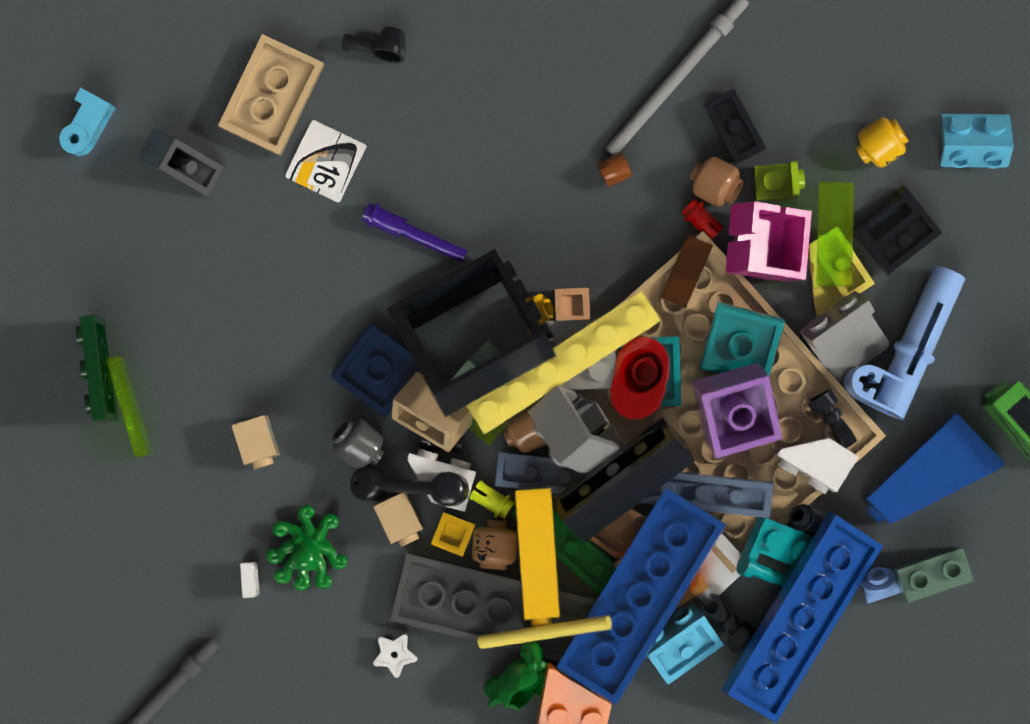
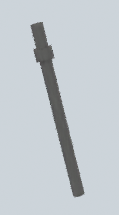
M210 637L193 655L189 654L179 664L181 668L127 724H146L190 677L195 678L204 669L202 665L220 647V644Z

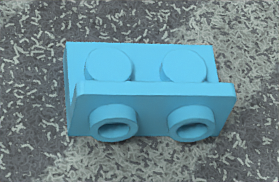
M690 603L674 612L647 656L667 685H669L724 646V644L694 603Z

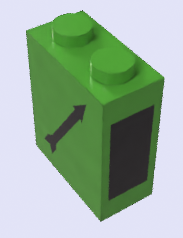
M1020 381L998 383L984 395L987 401L981 408L1030 461V392Z

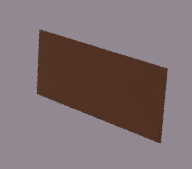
M690 235L687 236L661 298L684 308L687 307L713 245Z

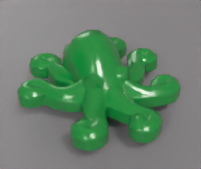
M303 505L297 512L302 528L286 521H279L274 524L272 528L274 535L282 537L290 533L292 538L285 541L278 549H269L266 553V559L271 564L277 565L283 561L288 553H292L284 568L274 572V580L277 583L285 584L290 581L293 571L297 569L298 577L294 580L293 585L297 591H304L311 584L309 571H316V586L321 589H327L332 585V578L326 574V561L322 555L327 556L330 565L334 569H343L348 564L347 557L337 554L331 543L325 540L328 529L337 528L339 519L336 515L328 513L323 516L319 527L315 529L310 520L315 514V510L311 505Z

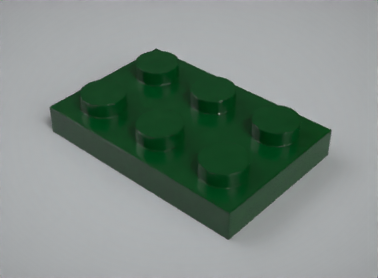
M94 315L79 317L80 325L75 327L77 344L78 346H83L85 360H80V373L82 380H87L89 394L84 395L86 414L92 415V421L103 423L118 421L105 320Z

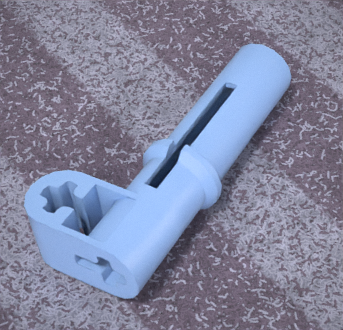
M934 265L901 341H896L894 344L896 352L888 371L872 365H863L849 369L844 375L843 387L854 400L888 416L900 420L904 419L927 365L932 364L935 360L932 354L964 284L965 278L962 275L948 268ZM866 376L865 382L868 384H878L883 379L875 400H873L876 389H862L863 383L859 381L860 377Z

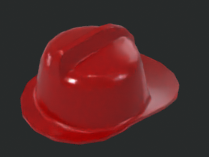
M647 336L636 337L627 342L619 351L611 385L610 399L614 409L623 417L629 419L645 418L660 406L670 376L669 356L665 347L656 339Z

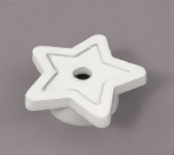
M403 634L393 641L381 636L378 638L381 652L373 661V665L388 667L395 678L400 677L404 665L418 660L417 656L407 648V634ZM394 651L398 653L396 658L391 656V653Z

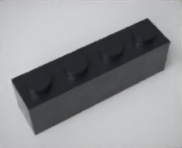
M662 417L554 497L552 501L562 522L585 543L696 460L685 439Z

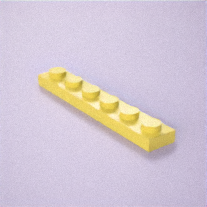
M641 291L554 347L553 350L556 354L554 358L468 404L466 407L482 432L486 434L548 394L557 385L560 386L651 328L660 322L661 318L644 292Z

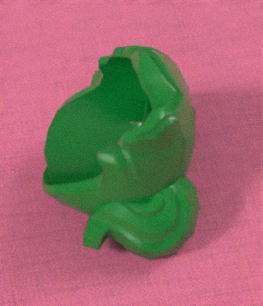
M526 642L520 648V660L512 662L500 676L491 677L484 683L483 690L488 698H490L488 701L490 708L501 704L506 709L511 707L519 711L521 706L525 707L532 700L534 694L541 696L547 663L543 661L544 651L537 642Z

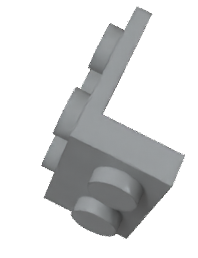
M856 291L843 297L836 305L814 318L808 325L799 330L817 359L839 383L843 381L844 375L849 369L867 364L889 346L888 339L871 315L875 312L869 300Z

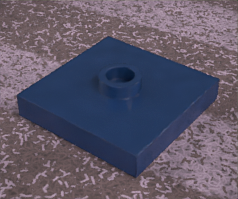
M371 322L330 377L386 418L392 410L395 396L416 372L420 373V370L406 347Z

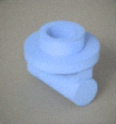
M873 568L867 572L862 581L863 594L867 604L900 593L896 575L888 568Z

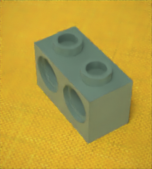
M955 547L891 569L896 575L901 599L907 603L974 581L964 549L960 547Z

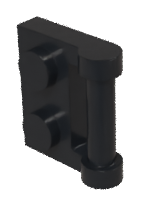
M901 186L896 190V196L863 222L859 223L857 221L849 227L853 236L863 245L887 276L943 233L905 186ZM902 207H906L911 214L875 242L869 233Z

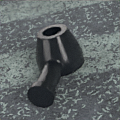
M391 26L384 27L375 40L355 37L345 33L342 40V50L348 51L350 49L367 52L386 62L401 63L404 61L406 54L405 34L401 29Z

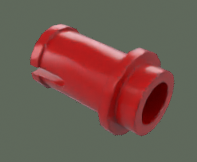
M694 198L680 212L685 217L683 221H689L700 233L704 231L712 240L725 226L720 224L703 207V201L699 203Z

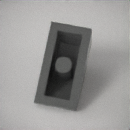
M153 129L138 157L139 160L207 197L224 168L180 140L156 129Z

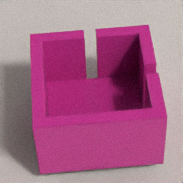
M755 201L731 204L729 235L734 236V241L728 242L725 273L780 282L806 280L812 211L789 207L780 208L778 205Z

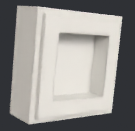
M240 563L242 597H257L260 594L258 563Z

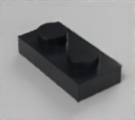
M734 88L703 105L735 166L766 149Z

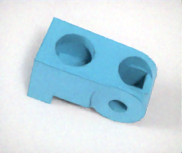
M80 88L74 100L82 105L72 123L66 126L59 136L62 148L74 156L89 154L115 110V107Z

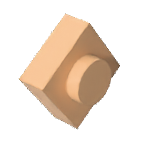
M589 288L554 289L556 321L590 319Z

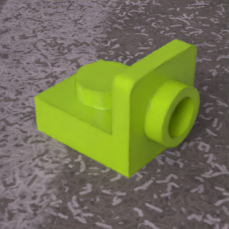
M790 161L789 164L753 167L756 201L797 199L800 195V190L805 189L804 169H798L797 161Z

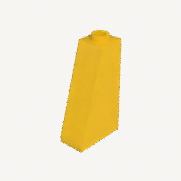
M551 488L515 491L524 621L531 620L532 627L553 624L552 619L559 618L560 616Z

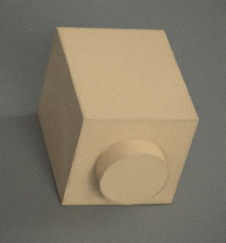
M262 415L231 425L244 465L253 464L255 470L274 464L272 457L279 456L280 453L268 416Z
M401 493L373 506L391 544L398 541L402 547L419 539L417 532L424 528L407 493Z

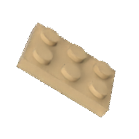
M262 34L218 127L281 156L321 74L324 63Z

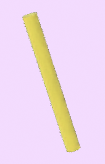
M606 615L479 635L478 646L480 649L609 630L612 627L610 616Z

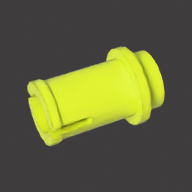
M480 480L475 487L487 496L484 497L473 490L469 499L494 513L495 519L500 517L505 520L513 509L515 502L510 500L511 496L509 494L505 497Z

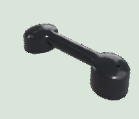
M363 467L354 472L350 481V489L353 495L358 500L368 502L377 501L385 492L431 495L433 500L439 505L453 507L462 504L469 494V484L466 479L454 472H441L432 481L385 478L383 472L379 469Z

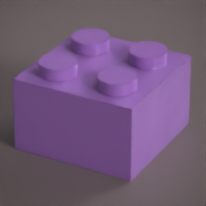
M758 362L692 381L705 442L715 458L782 439L769 376Z

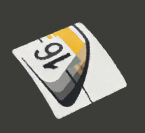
M313 120L294 155L285 177L339 203L367 146Z

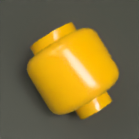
M880 117L858 132L860 145L856 146L855 149L865 164L872 161L878 168H883L905 154V144L909 140L895 119L890 121L886 117Z

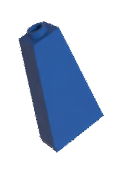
M958 413L952 414L863 498L868 504L865 510L877 523L883 520L886 524H893L1001 469L1005 463Z

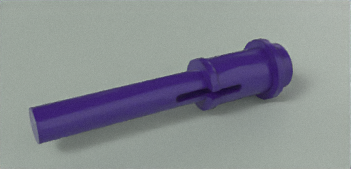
M376 203V205L368 204L361 220L367 224V228H370V226L376 227L396 238H399L400 235L461 263L463 262L467 250L407 224L406 218L380 208L379 203Z

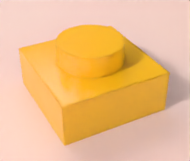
M443 512L431 545L463 557L475 524Z

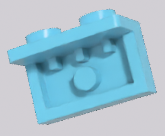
M1010 114L941 115V167L996 169L1009 166L1014 148Z

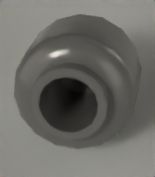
M363 419L345 420L332 436L335 455L353 469L357 470L367 465L373 467L383 456V451L381 450L383 444L382 435Z

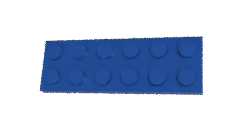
M665 488L587 618L609 615L612 623L611 629L576 634L557 668L617 705L725 529L726 524L668 488Z
M828 512L721 690L777 723L883 546L842 518Z

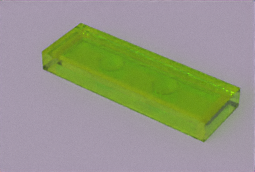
M818 183L816 286H852L854 183Z
M119 355L108 358L106 362L134 456L136 458L151 456L153 452L125 358Z

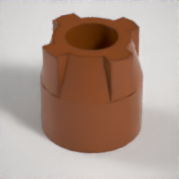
M622 152L596 164L608 188L633 177Z

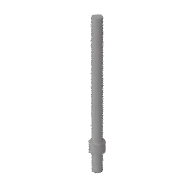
M734 0L723 14L719 13L711 21V28L605 147L612 156L624 148L721 36L725 37L734 27L732 23L749 5L747 0Z

